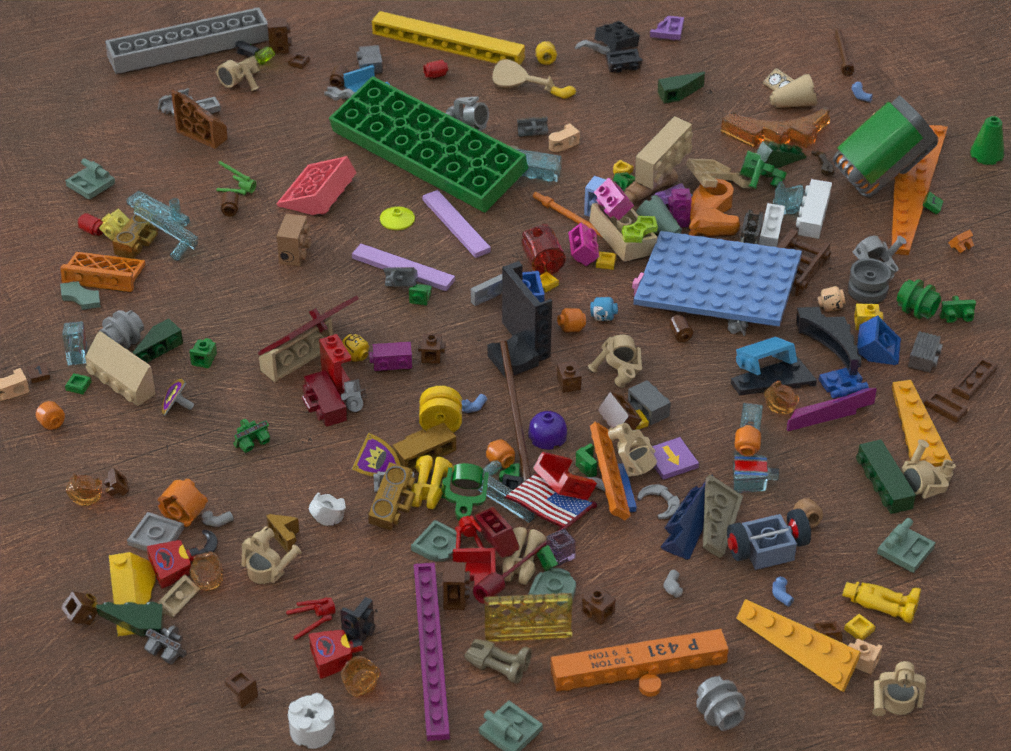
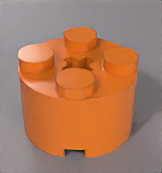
M185 479L184 481L175 480L158 498V501H160L158 508L166 518L184 523V527H188L205 508L208 499L195 488L194 482L190 479Z

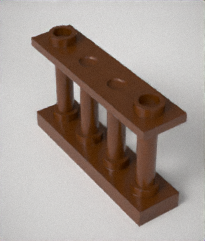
M791 229L777 247L785 249L799 248L817 255L814 259L804 255L801 257L800 262L809 266L807 269L798 266L797 274H800L801 277L799 279L795 278L793 285L796 286L795 296L798 297L802 291L807 289L808 283L823 263L829 260L831 251L830 242H827L822 249L800 242L797 239L798 231Z

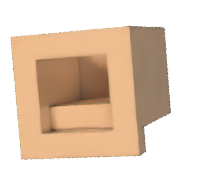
M857 639L855 644H849L850 647L862 652L855 668L872 675L880 660L882 645L874 646Z

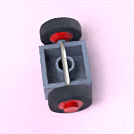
M794 509L787 514V525L781 514L742 524H731L727 527V542L731 554L736 561L750 559L755 570L794 561L796 546L802 547L810 544L811 528L805 512L802 509Z

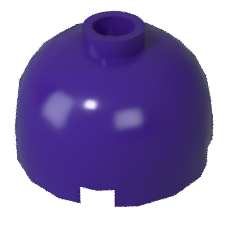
M543 411L536 414L530 421L528 437L532 440L534 446L541 449L550 450L553 449V446L557 445L560 447L567 440V424L560 414L553 411Z

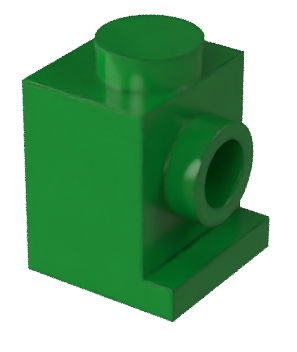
M209 338L204 340L198 339L193 349L189 351L191 365L210 368L217 355L216 342Z

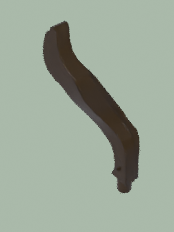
M812 150L811 154L818 156L822 164L821 173L834 175L833 165L827 160L825 152Z

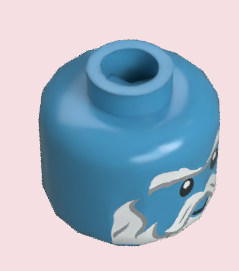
M596 297L594 302H591V317H594L596 321H612L614 314H618V304L614 303L611 297Z

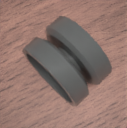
M872 258L857 260L852 264L848 282L850 296L866 304H875L883 301L887 297L889 290L890 268L884 262Z

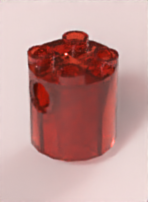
M548 224L535 226L522 233L521 246L533 271H539V275L545 272L552 275L564 266L566 255L553 229Z

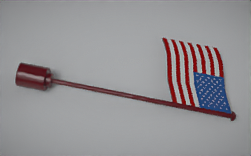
M534 474L506 495V499L522 505L542 519L561 528L502 576L495 572L486 576L473 587L474 597L482 604L489 603L505 589L504 579L588 511L592 508L595 509L597 503L595 501L589 502L583 499L559 495L538 474Z

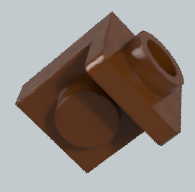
M836 621L814 623L815 631L843 643L842 630Z

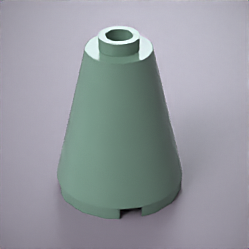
M651 196L653 198L651 201L645 200L637 209L636 213L639 216H655L658 229L657 232L653 233L659 236L660 231L681 234V227L659 196Z

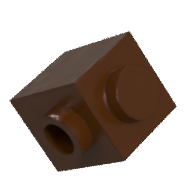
M577 362L558 363L557 379L562 392L581 390L582 375Z

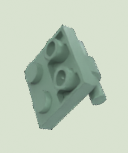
M86 158L81 161V164L86 166V168L65 180L67 187L89 200L115 184V178L108 171L104 170L98 163L91 162Z
M906 518L902 524L897 525L878 547L877 554L914 573L932 552L936 542L909 529L913 524V520Z
M507 701L496 713H492L490 710L485 712L483 717L487 721L479 727V734L503 751H521L543 730V724L511 701Z

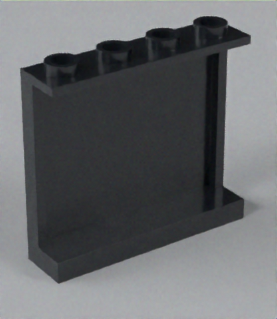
M520 261L502 267V323L512 336L521 332L528 345L539 354V361L551 357L552 300L549 299L541 303L524 284L523 265Z

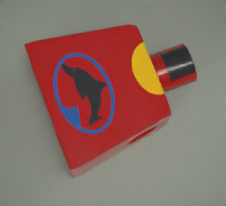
M180 540L147 546L148 558L161 589L179 581L184 575H190L192 573L190 562L200 559L197 547L185 550Z
M343 630L309 634L310 649L320 679L350 668L353 665L352 654L363 651L360 638L348 641Z

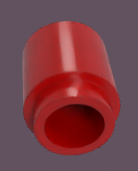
M443 60L429 62L423 66L424 75L430 79L445 76L446 72H448V65Z
M88 213L79 217V229L93 236H100L103 233L99 229L103 223L101 219Z

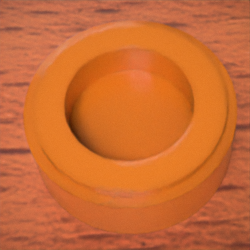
M653 674L642 676L639 680L640 692L649 697L659 694L661 691L660 678Z

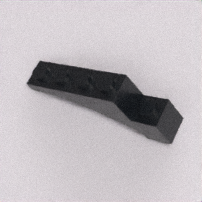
M820 307L797 308L796 326L798 332L808 335L827 346L841 359L849 375H857L858 367H861V356H858L857 345H854V335L851 334L850 324H847L846 318L825 317L824 314H821Z

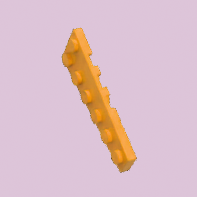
M912 381L893 382L892 391L898 408V415L902 421V430L905 433V442L908 445L910 461L918 446V440H925L929 444L920 461H927L934 467L942 466L944 460L952 461Z
M746 599L736 618L838 690L845 691L862 654L861 651Z

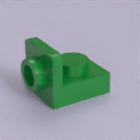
M627 172L615 173L613 181L625 192V189L635 182L636 177Z
M416 284V286L410 287L409 303L427 306L432 293V286Z

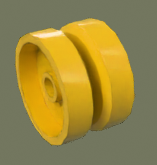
M434 386L422 393L419 401V424L423 430L427 432L428 429L441 423H445L453 433L460 428L462 424V397L459 392L447 386Z

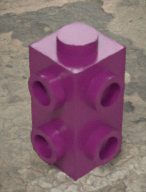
M684 188L672 189L671 196H668V206L670 207V213L679 226L689 227L692 199L690 190Z
M411 342L373 344V352H369L370 363H374V371L412 369Z

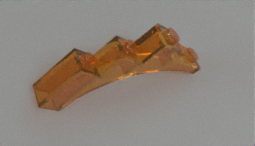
M824 107L809 116L785 121L758 120L731 112L722 119L721 133L752 148L761 144L762 141H773L777 144H787L791 141L807 148L815 143L817 139L816 134L820 129L828 125L830 109Z

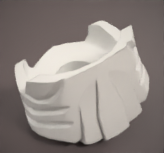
M320 493L315 495L309 506V511L314 519L326 526L342 521L346 509L343 498L337 500L330 494L320 495Z

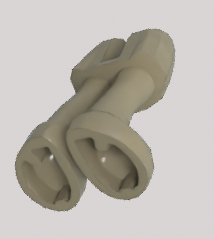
M474 639L471 648L467 650L464 657L475 667L481 670L490 667L506 675L512 683L517 684L521 681L523 672H526L529 667L532 649L523 647L515 655L495 647V643ZM497 660L503 661L509 665L503 664Z

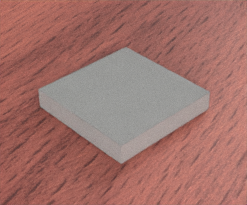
M147 512L127 539V543L129 546L147 551V546L176 541L184 530V523Z

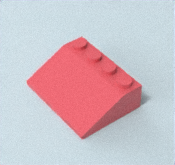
M347 156L309 164L276 204L278 207L310 215H323L337 201L338 196L345 191V187L352 182V178L357 172Z

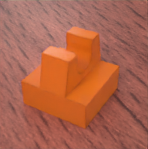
M967 230L954 237L948 243L951 248L955 247L959 253H962L966 250L965 246L968 250L974 246L971 239L974 235L971 230Z

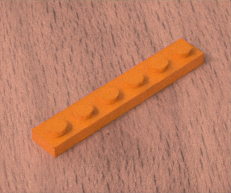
M595 421L590 425L591 437L595 445V453L597 454L598 466L601 470L602 481L606 490L605 495L608 499L609 510L612 515L626 520L631 515L612 440L608 435L609 429Z

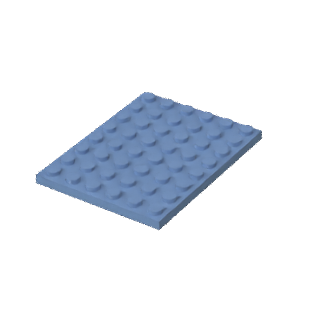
M660 231L657 243L653 248L644 271L645 274L634 296V305L780 326L802 257V251Z

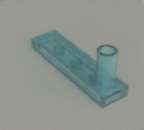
M137 191L126 199L127 205L136 210L156 214L159 222L176 231L190 223L189 217L181 213L180 201L177 198L170 199L169 206L141 191Z
M137 200L134 204V214L179 241L170 253L174 260L179 261L188 247L194 250L198 245V236L141 201Z
M498 460L491 461L483 468V477L485 472H489L486 496L530 523L534 519L535 514L522 505L505 498L513 490L492 477L502 469V466ZM482 482V487L479 488V489H477V490H479L480 492H482V489H483V482Z

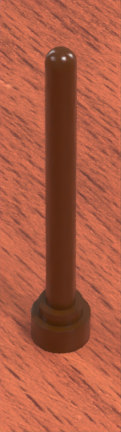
M837 28L835 33L843 62L841 71L843 75L850 76L854 73V65L848 59L842 31L840 28Z

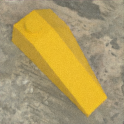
M131 552L109 555L114 603L135 602L137 604H146L150 602L152 588L156 583V576L150 561ZM117 625L118 636L135 634Z

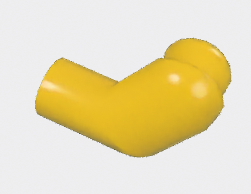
M553 86L551 89V94L563 99L574 96L576 93V89L573 86H567L562 89Z

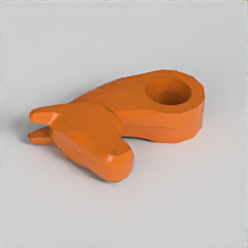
M716 179L718 181L716 187H704L700 184L691 197L689 226L691 230L689 235L697 236L701 234L713 237L735 235L739 232V218L734 215L724 214V212L732 207L734 188L731 183L723 179Z

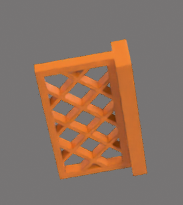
M76 252L68 264H63L60 267L62 283L79 281L81 286L132 292L134 281L144 268L145 260Z

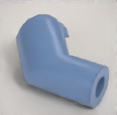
M855 82L852 85L855 97L862 101L871 102L872 94L863 92L862 83Z

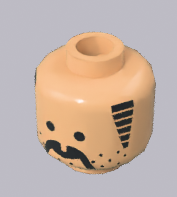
M837 286L822 289L820 292L821 296L817 297L820 308L824 307L826 312L840 310L843 308V304L846 303L843 289L840 290Z

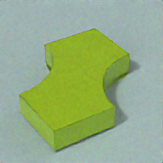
M638 216L635 223L623 226L622 235L624 242L642 243L643 237L646 234L657 232L658 225L655 216Z

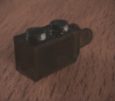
M748 210V213L745 214L740 242L759 245L764 212L760 211L757 215L753 214V210Z

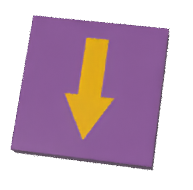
M680 437L652 446L656 451L654 456L657 459L654 468L663 480L699 467L698 461Z

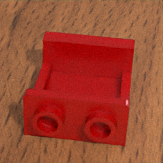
M334 334L319 339L321 370H326L339 395L345 393L344 383L350 381L341 364L351 361V356L339 336Z
M542 452L533 469L559 495L588 501L597 483L590 478L572 475L568 471L573 462L570 458Z

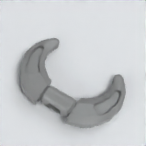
M654 484L646 486L638 494V500H642L646 495L654 494L661 495L668 501V509L658 515L659 519L672 517L680 506L678 497L673 496L668 491V488L663 485Z

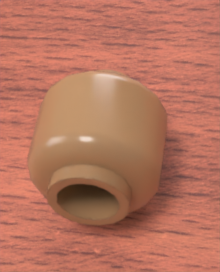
M801 499L793 508V510L802 509L805 512L810 528L816 527L823 519L822 509L812 499Z

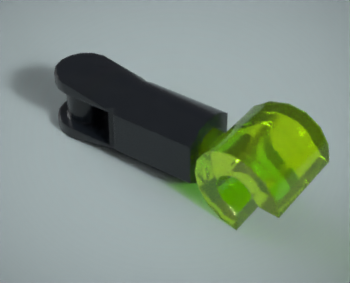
M237 41L235 43L238 48L236 50L237 54L248 57L255 56L261 66L275 55L270 47L260 49L244 41Z

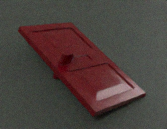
M356 295L321 315L317 308L309 311L312 317L311 321L258 351V355H263L315 325L320 333L325 331L328 327L324 320L359 300L358 296Z

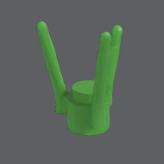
M219 161L221 166L236 174L233 175V178L239 181L238 186L241 189L217 188V191H232L246 195L247 192L252 194L255 191L257 185L255 180Z

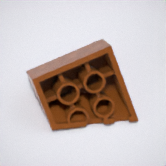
M176 90L171 91L176 132L214 149L228 139L227 126L187 95Z

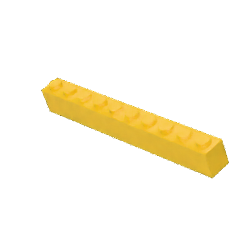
M379 11L372 20V34L496 64L501 60H511L521 65L525 59V45L382 11Z

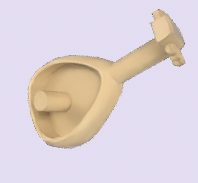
M511 60L499 61L493 71L492 79L494 84L501 88H512L525 82L545 85V90L551 93L552 87L555 86L550 76L548 79L530 76L518 63Z

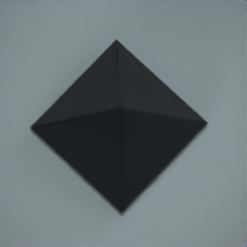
M503 474L500 494L508 495L523 483L524 477Z

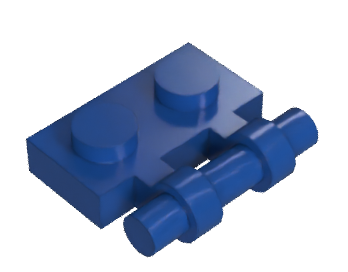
M847 368L819 375L820 383L827 393L830 392L832 398L845 397L848 394L869 388L867 382L862 383V377L859 372L857 375H849Z

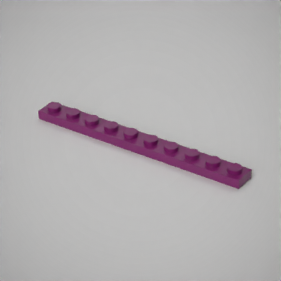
M435 563L414 564L427 741L449 740Z

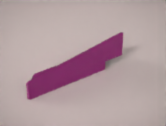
M866 388L845 397L795 409L788 420L787 431L854 415L857 408L874 404L877 389Z

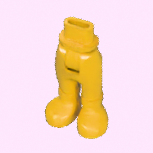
M846 582L843 597L851 598V602L859 603L864 608L874 609L895 618L899 616L903 621L912 624L919 603L920 588H913L909 595L903 596V593H896L879 585L861 583L859 586L860 582H856V584Z

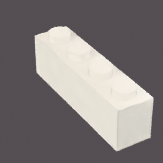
M811 179L810 186L806 185L805 196H803L802 206L800 207L799 217L796 222V228H799L798 235L819 239L830 198L831 182Z

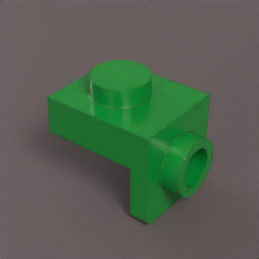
M591 443L576 451L575 466L588 477L597 476V461L593 458L594 446Z

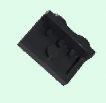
M637 49L606 52L605 55L609 72L634 71L641 68L643 62L642 58L639 57Z
M365 597L354 611L345 607L340 610L342 630L345 631L348 641L360 638L363 644L366 638L374 633L376 626L374 624L375 611L373 610V600Z

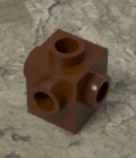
M423 333L422 341L418 342V352H421V363L440 364L441 354H445L446 343L442 342V334Z
M597 585L582 596V612L600 625L615 613L616 599Z
M72 591L61 609L71 622L90 625L98 614L96 609L98 603L95 596L90 593L84 594Z

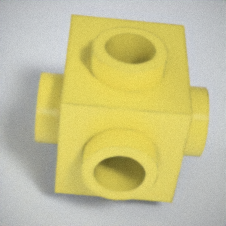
M117 209L113 213H108L101 220L103 223L99 229L109 239L113 240L130 219L121 210Z

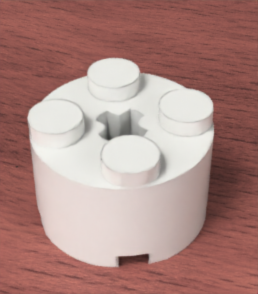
M315 693L299 698L289 705L290 735L297 745L301 746L302 744L314 749L326 745L331 740V736L335 732L334 710L331 703L323 695Z

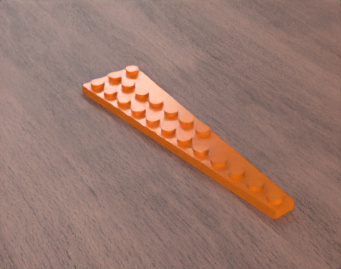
M929 125L938 136L937 146L907 173H899L894 177L891 246L896 242L898 236H902L906 240V244H902L894 254L909 255L923 211V202L926 194L929 192L948 127Z

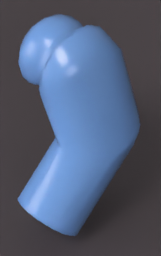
M479 394L472 403L468 399L463 400L462 411L465 413L479 411L487 401V397L484 394Z
M777 577L772 585L773 596L789 607L793 603L794 598L786 593L785 586L787 585V580L783 577Z

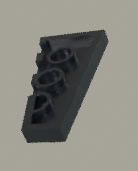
M798 356L797 362L792 364L782 361L761 368V374L759 375L748 372L731 378V385L740 396L764 393V390L767 389L780 391L782 387L792 386L793 389L801 388V385L809 384L811 387L817 384L816 378Z

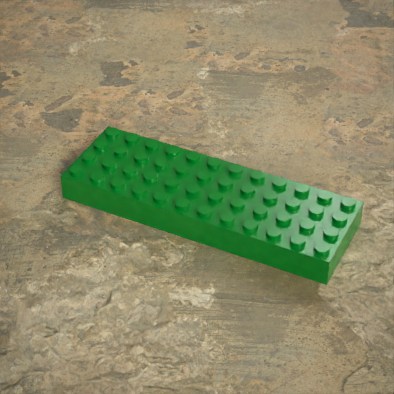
M373 76L329 117L333 132L484 213L528 169L526 154Z

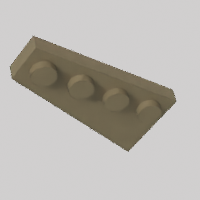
M709 475L705 480L703 548L721 558L725 554L728 545L727 527L735 523L743 496L712 475Z

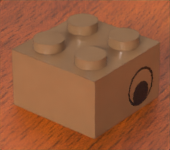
M285 215L277 234L279 264L300 266L302 260L306 259L307 248L311 246V238L308 237L310 224H307V216Z

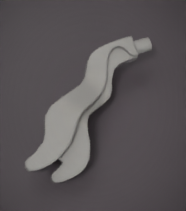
M583 40L575 46V49L588 47L606 55V52H611L608 46H602L588 40Z
M328 87V91H325L324 95L337 101L340 98H350L355 92L351 89L339 90L336 87Z

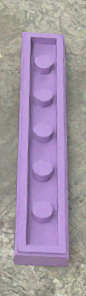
M438 190L423 195V201L475 258L491 252V247Z
M360 244L352 253V259L381 269L386 267H415L418 273V280L416 281L447 291L455 281V276L364 244Z

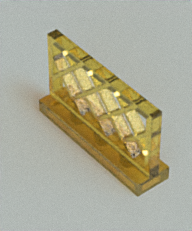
M572 593L484 597L485 641L572 637ZM559 601H567L562 606L556 604ZM537 602H543V603H544V604H543L542 606H540V607H537V606L534 605V604L537 603ZM516 603L522 604L519 608H515L512 605ZM495 604L500 605V607H498L496 610L489 606ZM551 607L555 611L550 614L545 612V610ZM528 608L533 611L529 615L524 613ZM506 609L511 612L507 616L502 614Z

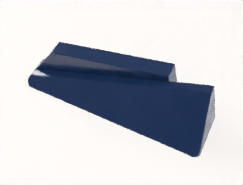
M705 482L702 487L695 486L689 491L665 526L666 531L670 535L661 545L662 550L684 559H690L704 528Z

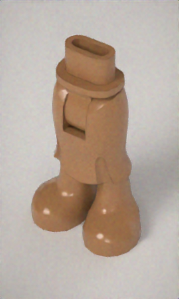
M673 169L670 174L663 178L661 184L657 185L653 190L635 181L625 189L624 193L631 202H638L651 193L659 191L660 188L676 183L678 175Z

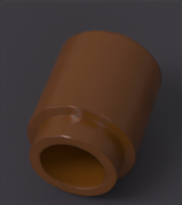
M336 65L329 77V83L332 87L340 88L344 85V74L349 72L348 68L344 65Z
M227 191L221 196V211L225 216L232 217L238 211L239 196L235 192Z
M681 315L671 318L670 329L678 342L689 341L693 336V330L687 319Z

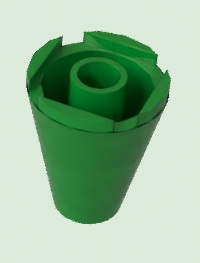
M996 116L986 118L971 147L970 155L972 158L974 156L977 162L985 165H994L999 160L1000 162L1003 161L1005 155L1002 120Z

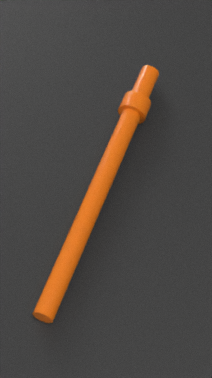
M534 192L533 198L540 201L543 206L552 208L578 224L582 222L588 228L594 229L596 234L602 237L587 220L555 203L552 198Z

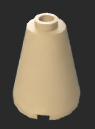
M804 74L773 91L772 96H769L771 105H775L776 108L817 105L816 93L813 91L814 85L810 75Z

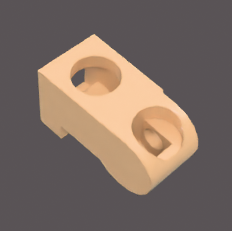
M569 123L564 126V130L551 133L549 135L550 151L560 152L578 145L580 131Z
M21 368L13 370V375L0 378V401L29 392L27 379Z

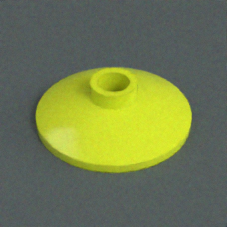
M391 207L384 210L380 215V223L390 230L406 229L415 221L414 213L405 207Z

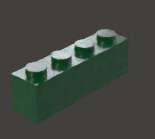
M882 439L859 444V450L856 454L857 462L863 467L866 477L872 482L874 491L878 492L881 497L883 506L887 507L890 514L913 509L916 494Z

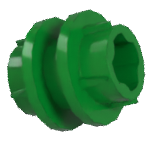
M917 279L915 282L912 280L906 281L901 286L896 300L898 305L902 307V312L909 314L914 310L915 318L921 319L925 317L929 319L937 312L941 303L940 293L936 292L935 286L929 284L924 288V281Z

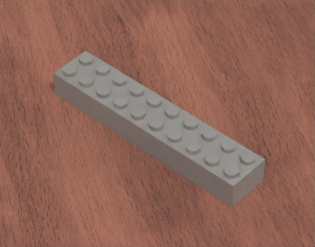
M254 8L106 40L105 43L108 59L115 74L158 64L171 63L176 60H184L194 56L216 53L221 50L233 49L236 47L235 43L237 41L253 44L267 41L269 38L267 20L260 8Z

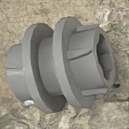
M118 310L113 313V317H107L103 320V328L99 332L101 331L122 347L128 349L130 344H136L140 341V333L144 330V325L140 317L132 310L126 313Z
M720 676L712 677L698 687L697 695L699 698L696 707L701 714H704V719L708 725L718 726L723 731L734 728L743 720L745 716L743 710L745 699L741 693L737 692V687L732 681L723 680Z

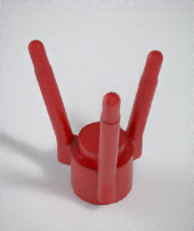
M474 516L462 517L459 520V526L455 527L457 533L456 549L460 548L461 534L466 537H474L478 547L484 548L476 532L477 530L482 532V528L475 521Z
M331 597L297 602V606L305 607L286 611V614L290 615L315 609L316 615L323 617L295 635L294 640L304 636L322 623L332 620L331 615L336 613Z

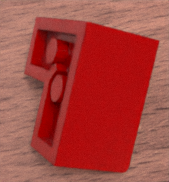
M495 548L453 549V562L466 563V571H470V581H474V586L490 573H496Z

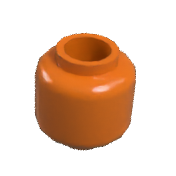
M565 308L558 315L557 323L563 332H580L586 325V315L580 309Z
M47 401L37 408L36 418L44 428L54 430L63 424L65 413L57 403Z
M751 425L739 428L735 433V449L743 456L754 455L761 448V432Z
M500 439L492 441L488 445L486 457L496 468H508L515 461V451L505 440Z

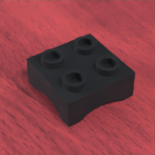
M616 21L615 23L596 27L594 39L604 42L614 52L628 46L638 47L640 35L627 27L623 22Z
M521 332L506 340L508 342L513 376L539 366V354L528 345ZM493 342L487 344V356L506 378L500 343Z

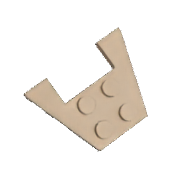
M713 159L687 160L686 166L704 187H716L718 183L716 179L732 180L742 188H750L748 185H750L751 180H745L744 176L739 173H731V168Z

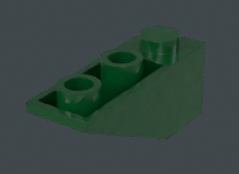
M705 72L658 79L657 93L664 104L680 101L704 87Z
M762 141L756 152L761 155V160L773 165L776 169L807 157L802 152V148L797 145L789 146L785 143L777 144L773 141Z
M168 318L151 328L133 354L148 363L182 345V330Z
M105 602L102 605H96L98 616L141 637H148L146 635L148 629L163 635L161 633L164 623L162 604L157 602H147L146 604H137L135 602L115 604Z

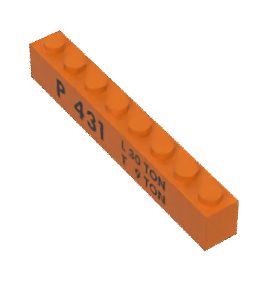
M717 629L551 657V674L556 692L568 691L574 688L591 687L628 679L633 680L646 674L658 675L687 669H698L710 665H720L727 663L729 649L722 630Z

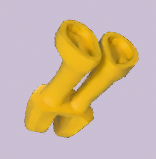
M425 455L416 461L415 466L419 477L417 484L414 483L411 489L416 494L412 507H420L422 500H427V508L434 509L442 496L440 488L442 477H447L448 467L452 468L453 471V465L442 457H437L434 463L431 456ZM434 466L431 483L427 484L429 473L432 472Z

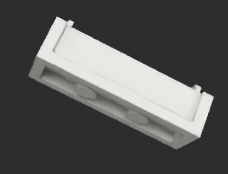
M767 203L759 245L777 247L785 206Z

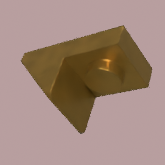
M274 514L267 515L268 528L274 532V538L288 553L292 549V545H295V542H297L294 534L300 531L298 518Z

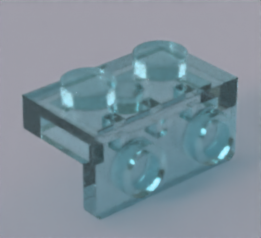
M783 181L778 182L773 204L785 206L784 215L800 211L804 194L803 186L798 185L785 188Z

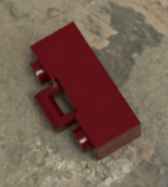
M326 370L304 376V385H302L304 395L302 396V401L308 412L316 411L318 420H322L327 427L347 421L346 405Z
M494 507L474 515L477 523L482 528V536L495 548V551L501 558L512 556L519 550L520 546L513 528Z

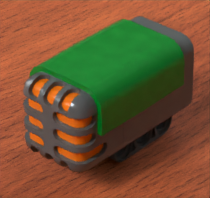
M899 95L891 103L888 101L837 147L838 151L833 156V162L848 181L863 196L868 198L876 195L899 173L905 174L937 146L938 136L923 117Z

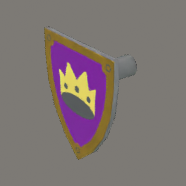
M183 379L174 381L167 388L162 403V413L164 416L174 402L189 410L193 408L194 403L184 398L181 394L182 389L186 385Z
M368 433L352 466V470L368 476H374V474H378V471L386 472L389 462L400 465L396 453L387 442Z

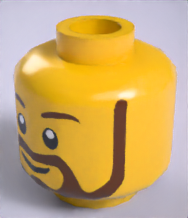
M349 334L343 339L342 343L349 352L351 361H363L369 355V344L359 334Z

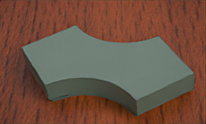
M79 281L60 284L63 301L76 302L81 306L82 310L101 307L98 290H87L79 284Z

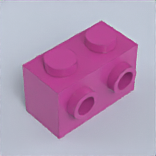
M610 178L594 191L598 197L596 201L602 207H605L604 211L609 217L614 216L620 220L634 206L619 185Z
M581 222L568 232L571 255L577 262L587 266L599 257L597 234L594 229L588 228Z

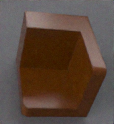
M242 667L224 680L225 686L237 695L239 707L243 708L258 697L256 679Z

